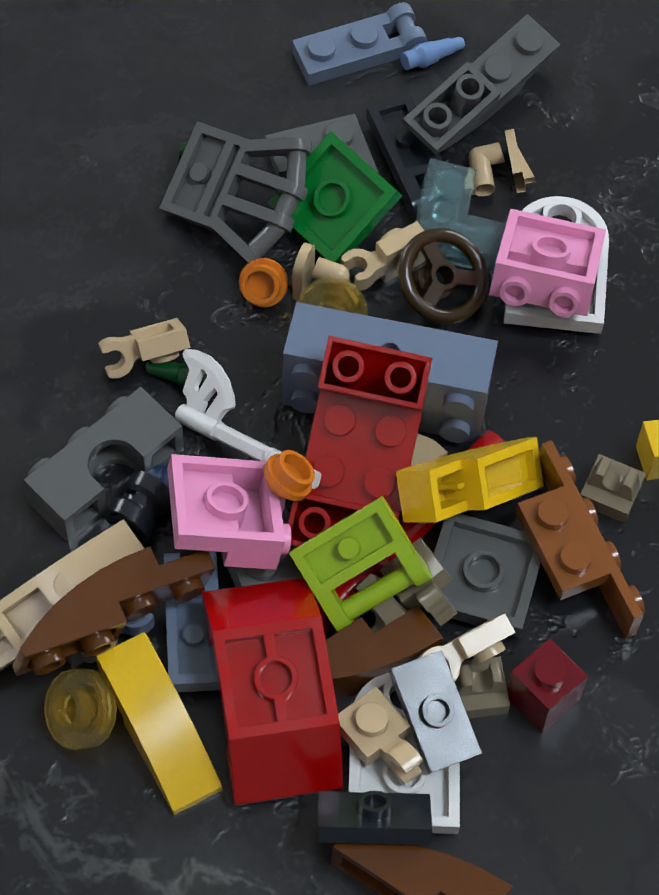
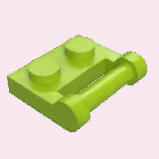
M383 496L289 552L338 632L353 623L355 618L409 586L415 584L417 587H420L433 579L425 561L415 550ZM395 553L403 566L344 601L339 598L334 588L391 554Z

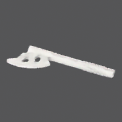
M185 349L183 358L189 368V373L183 393L187 398V403L178 407L175 419L186 427L214 441L217 440L256 461H267L272 455L281 454V451L271 448L222 422L225 414L229 410L234 409L236 405L230 379L222 366L211 356L199 350ZM204 373H206L207 378L205 379L204 383L199 389V385L204 376ZM217 391V396H216V398L214 399V401L212 402V404L210 405V407H209L208 410L206 411V408H207V406H208V401L210 400V398H211V397L215 394V392ZM314 470L315 479L312 482V489L319 486L322 474Z

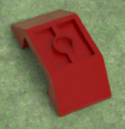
M328 336L318 382L320 393L306 453V459L314 470L322 474L317 488L311 489V492L303 500L293 501L288 521L291 527V545L299 546L381 496L384 497L399 522L401 504L396 471L409 467L412 463L432 357ZM390 556L381 560L377 564L388 566Z
M298 578L202 592L201 597L209 647L213 646L227 732L228 747L226 756L234 806L318 794V791L342 790L343 770L339 715L322 617L314 594L306 580Z

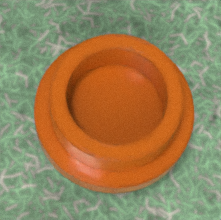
M258 258L249 262L241 271L239 288L243 297L252 305L270 307L277 304L285 296L288 289V277L278 262L269 258Z
M285 450L281 454L272 455L263 466L267 485L276 496L291 501H301L311 492L315 472L309 461L301 454L292 450Z

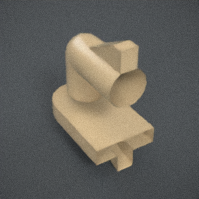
M514 129L505 130L517 193L525 192V184L535 182V177L517 146ZM499 142L475 147L469 152L468 161L470 167L462 185L464 197L472 195L487 196L495 191L491 165L505 162Z
M304 242L298 252L293 273L288 281V285L292 286V299L302 301L312 278L327 283L326 298L329 304L338 307L345 304L356 308L360 296L349 281L348 269L342 264L321 257L318 258L315 265V246Z

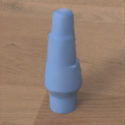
M462 37L418 43L411 50L400 54L401 65L405 70L416 67L424 69L437 63L439 59L463 49L465 41Z

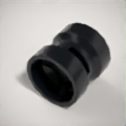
M135 471L124 484L126 493L122 497L112 500L104 511V517L111 526L124 519L139 542L145 543L155 530L154 522L157 517L165 516L171 509L169 488L158 478L144 471Z

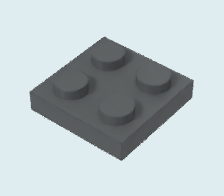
M457 514L444 519L434 555L453 579L441 589L457 611V614L452 619L479 626L505 613L516 632L512 636L520 638L541 565L526 532L464 514ZM422 605L419 606L421 610L426 611Z

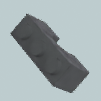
M142 387L138 388L128 397L122 396L109 406L101 419L91 427L86 426L77 430L62 450L51 458L41 459L30 469L27 477L24 479L28 503L70 543L100 519L107 508L105 489L94 479L96 473L111 464H124L135 471L144 472L159 464L165 466L169 463L171 454L178 455L184 450L182 425Z

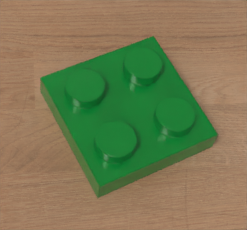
M330 131L312 151L311 156L306 158L305 188L309 191L304 202H298L292 216V219L295 220L293 228L311 245H314L315 249L327 260L341 264V257L347 251L356 249L403 195L343 140ZM277 192L268 202L273 209L281 193Z

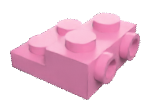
M510 209L495 263L489 295L501 297L510 306H521L528 303L550 308L555 315L560 317H570L574 314L587 316L606 229Z
M171 454L167 471L175 549L222 552L223 564L227 567L276 570L281 555L287 556L289 553L291 527L289 524L283 523L282 519L285 499L276 496L267 485L263 473V466L266 461Z

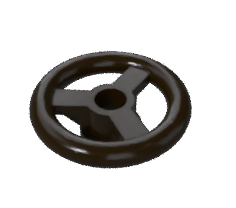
M432 228L420 232L407 243L398 263V281L405 300L416 313L429 321L440 324L462 322L475 314L486 298L489 287V273L486 261L478 247L468 237L455 230ZM437 243H447L462 251L468 258L473 271L456 269L452 263L445 261ZM421 251L425 257L426 264L419 267L413 277V263L417 254ZM436 272L440 273L443 277V284L437 280ZM455 287H473L469 299L463 305L454 309L435 307L437 302L447 297Z

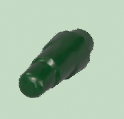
M148 361L146 373L175 382L178 386L184 388L189 368L186 363L170 361L152 363ZM204 373V376L199 385V389L204 383L205 379L207 378L206 373Z

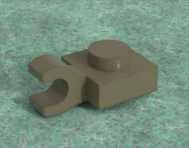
M419 538L412 545L425 561L433 579L420 587L413 584L396 595L409 610L417 605H422L428 613L430 612L438 624L442 626L457 614L453 605L441 591L453 579L431 549ZM396 556L388 563V566L385 565L379 571L383 576H386L403 565Z

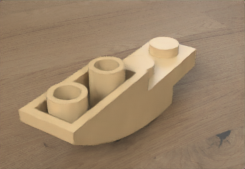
M124 519L64 556L0 600V671L15 661L20 647L36 624L70 590L98 570L125 556L144 549Z

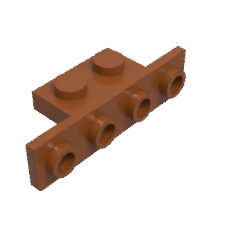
M552 440L542 443L539 456L543 481L549 492L517 503L515 513L559 599L562 600L599 586L625 638L637 634L645 612L643 599L634 585L628 586L621 573V560L616 547L611 541L605 542L597 527L598 516L594 505L587 497H581L575 485L576 476L570 460L565 455H559Z

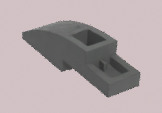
M526 14L473 63L467 61L408 113L403 118L402 124L435 155L475 130L523 90L526 81L557 54L561 44L530 15Z

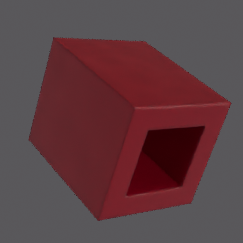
M548 639L511 671L507 685L509 701L543 733L580 701L588 675L551 639Z

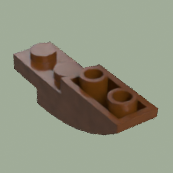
M148 547L98 570L70 590L36 624L20 647L12 667L16 676L32 670L35 675L50 673L66 663V658L83 652L86 657L103 654L116 645V641L127 620H136L144 617L157 608L156 604L173 598L176 603H184L198 597L205 591V585L216 569L209 551H199L159 565L151 547Z

